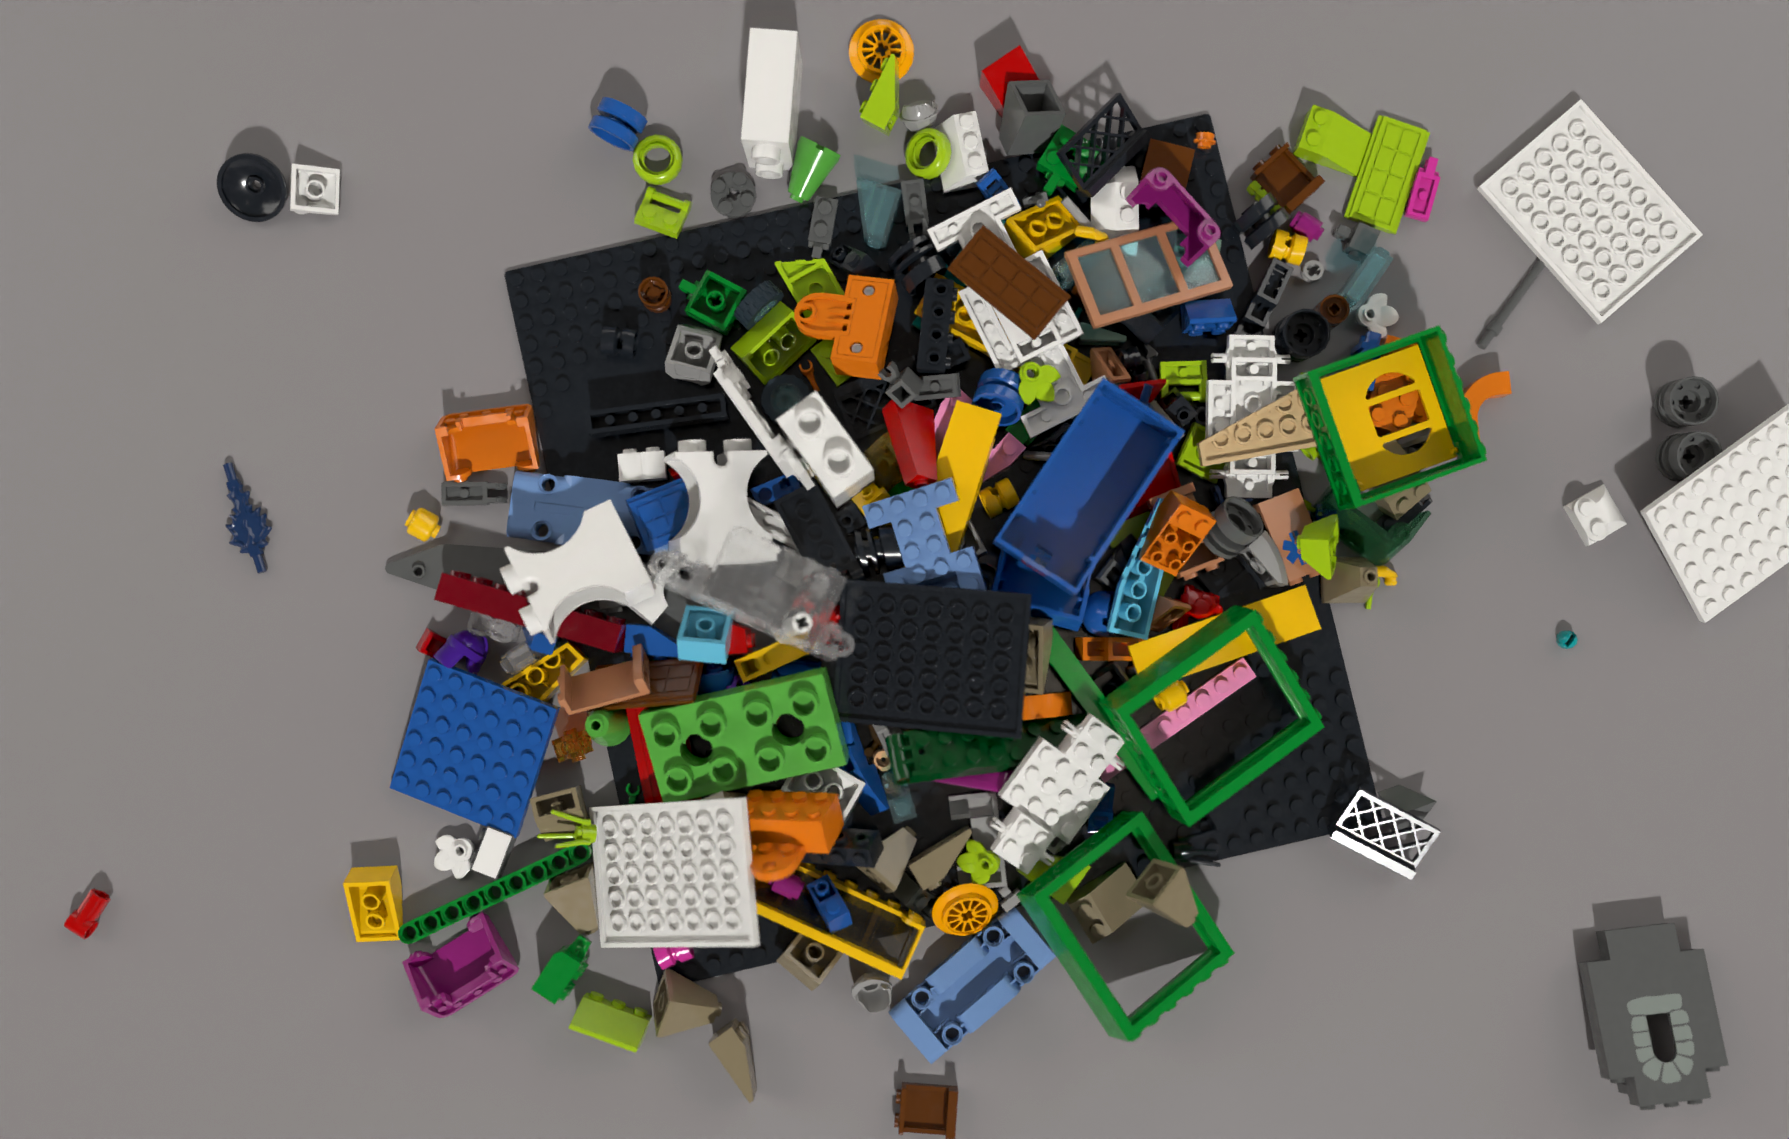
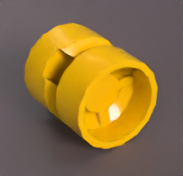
M1276 229L1269 244L1267 257L1278 260L1284 258L1286 263L1299 266L1307 248L1308 237L1298 234L1290 236L1289 232Z
M1007 477L996 482L994 488L988 486L980 490L978 494L990 518L1003 513V508L1009 510L1020 503L1016 491Z

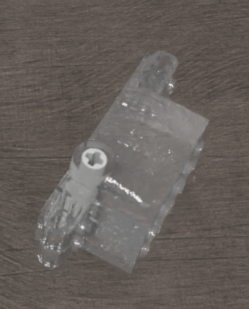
M735 526L727 534L711 570H709L710 566L698 560L696 563L687 560L686 554L677 550L673 552L666 550L657 551L648 562V572L654 577L653 583L772 636L781 644L791 645L826 662L848 656L854 650L855 644L852 636L843 632L842 626L833 622L828 624L847 578L832 568L818 565L819 563L811 558H803L789 548H782L774 544L775 542L768 538H760L744 527ZM660 560L664 561L665 567L663 569L658 568ZM679 570L687 571L689 580H682L678 574Z

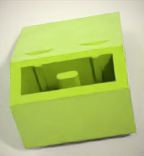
M891 54L890 58L886 57L880 68L883 72L879 80L875 79L870 87L872 94L868 101H863L859 113H861L860 118L865 124L888 136L899 117V62L894 54Z

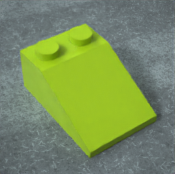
M1312 105L1306 113L1293 155L1357 177L1372 134L1336 112Z

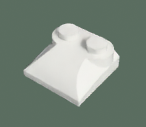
M291 164L290 211L298 214L338 215L340 169Z
M1604 484L1563 506L1585 546L1603 540L1607 535L1627 524Z

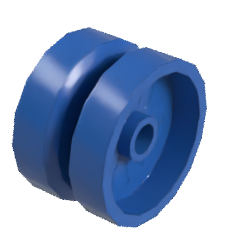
M602 97L597 107L600 115L593 116L588 128L607 143L626 151H634L639 140L636 134L643 132L647 119L632 107L618 100Z
M992 368L984 371L980 375L972 405L1001 413L1002 417L999 426L1015 424L1020 420L1025 404L1018 391L1021 383L1019 374L1004 368Z

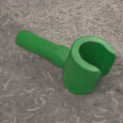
M629 783L626 787V792L629 795V804H635L636 797L641 793V787L638 785L637 792L631 794V784Z

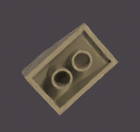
M1396 439L1383 444V447L1392 453L1407 454ZM1417 471V472L1408 474V475H1406V476H1403V477L1397 478V479H1395V480L1386 482V483H1384V484L1375 486V487L1370 488V489H1368V490L1370 491V490L1376 489V488H1378V487H1381V486L1390 484V483H1392V482H1395V481L1401 480V479H1403V478L1412 476V475H1414V474L1420 473L1421 471ZM1426 482L1379 499L1375 503L1381 512L1398 520L1432 490Z
M1031 616L1026 693L1044 694L1052 647L1053 619Z
M968 824L908 860V866L923 891L927 888L931 891L942 884L941 880L946 876L972 834Z
M1126 862L1121 863L1077 889L1067 900L1070 909L1092 944L1113 933L1143 907L1125 896L1136 882V878Z
M818 909L810 918L816 922L821 917ZM851 924L838 932L855 939L860 930ZM798 933L776 961L813 991L822 983L844 953Z
M734 1018L712 1035L708 1045L745 1098L751 1103L754 1101L757 1092V1083L748 1035L749 1029L743 1021L739 1022L737 1018Z

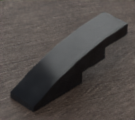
M1276 258L1272 259L1233 335H1260L1283 294L1294 270L1293 267Z

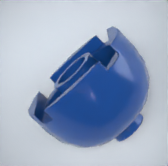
M1097 591L1088 596L1083 624L1088 632L1093 635L1111 637V634H1114L1106 630L1115 591Z
M730 657L731 661L727 660L726 664L703 662L704 666L698 688L702 694L725 690L727 686L732 685L734 676L738 674L733 657Z

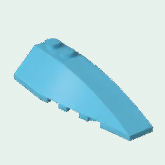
M1157 498L1117 584L1106 630L1108 632L1145 640L1148 639L1163 570L1141 561L1138 557L1156 510L1164 500L1162 498Z

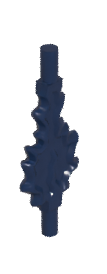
M226 463L223 467L228 480L226 482L227 488L230 491L227 497L233 502L234 508H232V511L235 512L234 515H229L232 519V524H225V527L233 535V539L229 544L240 547V553H249L250 557H253L257 573H264L267 569L262 554H264L262 548L269 543L265 538L272 527L266 525L267 514L260 515L261 506L252 511L253 505L248 502L250 491L242 490L243 484L240 479H237L233 464Z

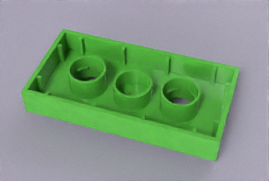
M826 667L698 695L696 701L690 704L645 707L638 715L663 802L683 801L721 791L734 790L847 765L850 757ZM782 714H793L796 718L801 719L805 728L799 737L790 738L780 733L776 722ZM692 734H699L702 738L709 740L713 747L711 755L705 758L694 756L686 746L687 738Z

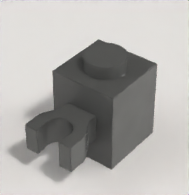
M1359 222L1353 230L1340 224L1336 228L1333 237L1347 242L1343 252L1348 254L1350 259L1364 261L1370 256L1381 231L1362 222Z
M891 361L887 366L891 373L886 372L883 368L878 376L890 383L885 393L902 409L918 396L924 382L909 367L899 372L897 365Z

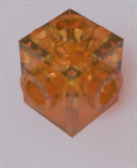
M573 728L564 731L563 737L552 740L558 763L572 759L573 763L586 759L585 754L593 751L592 741L586 729L577 732V729Z

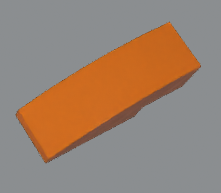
M1075 637V657L1078 661H1132L1127 646L1144 641L1145 639Z

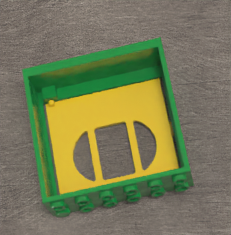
M1440 325L1293 377L1339 510L1357 508L1487 461L1486 447L1480 441L1478 425L1470 413V402L1463 393L1462 379L1456 373L1454 367L1455 359L1448 350L1446 344L1447 336L1441 330ZM1417 343V345H1415V346H1412V347L1406 348V349H1404V350H1401V351L1392 353V354H1390V355H1387V356L1378 358V359H1376V360H1373V359H1372V358H1374V357H1377V356L1386 354V353H1388V352H1391V351L1400 349V348H1402V347H1405V346H1408V345ZM1359 363V366H1356V367L1347 369V370H1345V371H1342V372L1333 374V375H1331V376H1328V377H1325V378H1322V379L1319 378V377L1324 376V375H1326V374H1329V373H1332V372H1335V371H1338V370H1341V369H1343V368H1346V367H1349V366H1352V365H1355V364ZM1400 373L1413 380V383L1371 399H1366V393L1371 383L1383 374ZM1418 390L1428 419L1405 429L1378 437L1368 408L1380 402ZM1430 428L1429 436L1424 445L1411 454H1395L1383 447L1384 443ZM1457 457L1456 460L1450 461V462H1448V463L1439 465V466H1437V467H1434V468L1425 470V471H1423V472L1414 474V475H1412V476L1403 478V479H1401V480L1392 482V483H1390V484H1387V485H1384V486H1381V487H1378V488H1376V489H1373V490H1370V491H1367V492H1365V493L1360 494L1361 491H1364V490L1373 488V487H1375V486L1384 484V483H1386V482L1395 480V479H1397V478L1406 476V475H1408V474H1411V473L1420 471V470H1422V469L1431 467V466H1433V465H1436V464H1439V463H1442V462H1444V461H1447V460H1450V459H1453V458Z

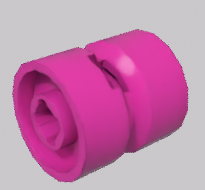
M653 947L655 957L662 970L676 965L677 960L685 962L695 957L693 947Z

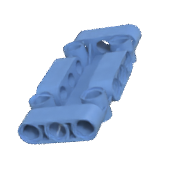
M516 471L507 521V537L550 542L562 546L579 529L584 511L611 500L631 540L634 537H639V534L625 500L637 496L639 492H647L654 488L631 486V484L570 475L562 477L551 474ZM554 480V489L546 491L545 485L547 481ZM547 525L548 534L545 537H540V527ZM641 542L640 546L635 550L637 554L667 557L669 555V544L646 552Z
M1014 906L1009 912L1004 911L979 934L967 939L931 970L921 984L916 985L907 996L888 1012L923 1056L933 1064L952 1046L959 1044L967 1033L976 1031L1020 992L1024 984L1031 982L1034 976L1057 956ZM990 930H997L999 932V937L994 941L986 937ZM1027 966L1029 973L1023 977L1017 974L1019 967ZM920 991H924L928 994V998L920 1002L915 998V995ZM949 1028H956L959 1032L956 1037L950 1038L946 1035V1031Z

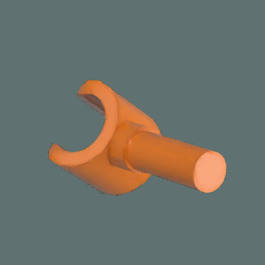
M808 360L810 365L808 370L802 369L801 364H799L802 375L807 376L814 392L820 391L813 375L814 367L812 362Z

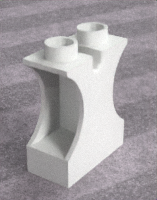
M751 439L724 440V453L717 455L716 464L714 452L706 451V440L678 441V452L665 456L664 462L670 465L685 483L689 496V511L682 529L674 538L668 541L670 569L756 566L774 563L772 534L764 530L757 523L751 513L747 499V486L750 475L758 462L767 455V450H752Z
M611 500L584 511L583 519L577 532L567 543L555 550L546 553L530 554L517 551L509 546L505 547L504 550L511 564L499 569L512 595L524 589L528 596L530 605L520 609L519 612L530 635L532 636L544 631L550 644L555 643L558 630L564 619L574 609L585 603L595 600H612L631 607L655 595L652 582Z

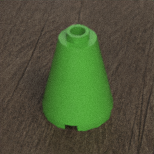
M800 136L787 191L791 193L790 198L800 203L803 200L809 201L839 162L841 155Z
M626 709L588 712L585 729L590 738L602 746H615L623 742L630 734Z

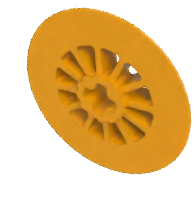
M875 19L864 23L855 31L849 44V58L852 67L861 78L870 83H873L875 79L879 80L883 72L878 68H874L876 62L880 61L881 68L886 57L890 58L891 53L901 54L900 58L896 57L899 62V79L908 72L914 58V46L908 32L898 23L887 19ZM883 32L889 34L885 41L883 40ZM875 33H881L880 41L877 39ZM869 36H872L875 43L868 40L867 38ZM892 36L897 39L891 43H888ZM866 43L872 48H863L862 46ZM897 44L900 45V48H892ZM878 46L887 49L884 56H881L879 52L876 53ZM863 53H871L866 57L863 56ZM875 58L871 65L867 63L868 60Z
M975 883L958 885L947 890L937 899L932 909V919L937 928L945 933L958 936L972 935L984 929L993 920L998 910V899L996 894L984 885Z

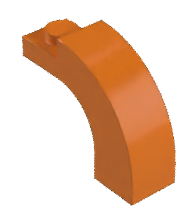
M1509 371L1495 372L1483 376L1463 390L1465 397L1470 402V413L1477 425L1479 408L1486 399L1501 398L1512 394Z
M1070 691L1025 696L1023 720L1073 715Z

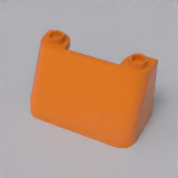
M531 404L452 413L441 417L434 428L446 481L464 482L468 480L472 472L517 466V470L531 473L539 469L540 462L536 428Z

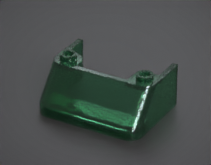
M1330 484L1313 505L1315 511L1311 512V518L1314 522L1332 514H1338L1339 541L1360 557H1365L1375 566L1385 565L1413 539L1431 515V512L1428 510L1421 512L1409 524L1398 522L1386 531L1357 508L1339 510Z

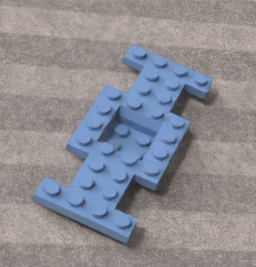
M953 478L862 506L869 529L892 523L905 567L884 573L885 582L987 590L974 546L951 553L937 507L959 501Z

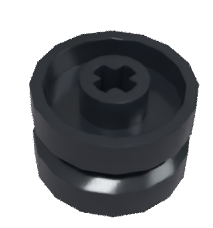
M1271 192L1260 201H1255L1231 225L1238 235L1243 234L1250 227L1253 229L1244 240L1251 250L1291 217L1285 208H1279L1272 215L1269 214V211L1278 202Z

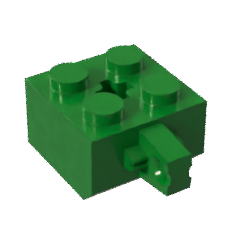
M1063 124L1041 156L1036 167L1038 171L1045 174L1044 178L1048 180L1043 191L1047 192L1049 196L1052 195L1057 186L1060 188L1065 186L1074 193L1077 188L1056 154L1076 134V132ZM1083 137L1082 146L1090 147V141ZM1071 148L1065 153L1067 157L1071 158L1070 162L1075 161L1076 148ZM1082 149L1080 163L1088 164L1089 150ZM1095 151L1094 162L1099 155V151ZM1080 166L1079 176L1083 181L1087 175V167Z
M706 270L700 282L696 280L695 284H692L682 279L679 285V289L688 294L686 299L689 300V303L684 310L686 314L728 336L736 321L734 312L740 302L747 296V290ZM720 299L721 304L714 307L712 302H717Z
M580 934L572 944L562 946L558 952L553 954L531 989L554 1005L560 999L564 1001L576 986L573 981H577L589 966L586 963L589 958L587 952L592 942Z

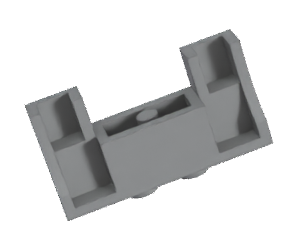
M987 791L948 795L951 820L970 818L972 840L979 841L987 851H992L990 847L996 840L999 832L989 825L990 821L994 822L992 820L993 817L999 819L996 792ZM999 856V869L994 874H991L990 880L987 883L981 885L987 888L1007 886L1005 864L1001 856ZM957 865L959 885L972 883L971 873L964 872Z

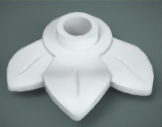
M1383 293L1370 296L1367 303L1360 306L1355 315L1358 324L1367 327L1369 331L1382 334L1381 338L1387 335L1386 327L1395 324L1399 319L1397 311L1393 307L1387 306V295Z
M451 835L439 837L435 842L441 851L434 858L435 868L441 871L451 869L457 880L463 878L471 868L470 858L474 852L473 842L467 838L456 839Z

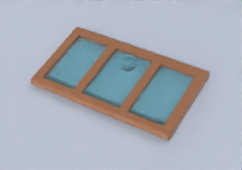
M1172 221L1064 252V257L1092 328L1096 329L1231 289L1233 284L1216 243L1187 268L1180 260L1185 251L1180 243L1186 238V235Z

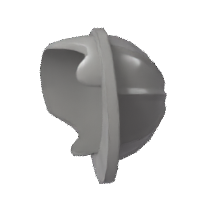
M930 100L915 101L908 105L904 104L899 118L911 132L916 133L919 130L931 128L937 119L938 107L934 101Z
M871 971L864 973L857 979L851 988L853 999L859 1002L868 1012L878 1013L890 1006L893 989L892 984L884 975Z

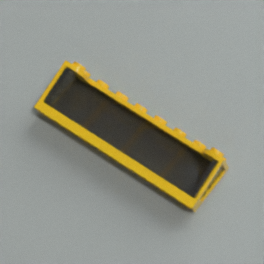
M800 863L798 868L792 873L801 877L800 880L805 882L798 900L795 898L789 899L771 891L772 885L768 884L769 881L758 880L754 877L757 914L902 980L925 929V919L911 909L908 912L900 908L901 904L894 900L888 899L886 902L880 899V895L872 890L862 891L858 889V884L850 880L840 881L836 879L837 875L833 872L816 870V865L813 863ZM826 874L830 877L847 906L852 920L851 925L832 935L820 916L807 888V884Z

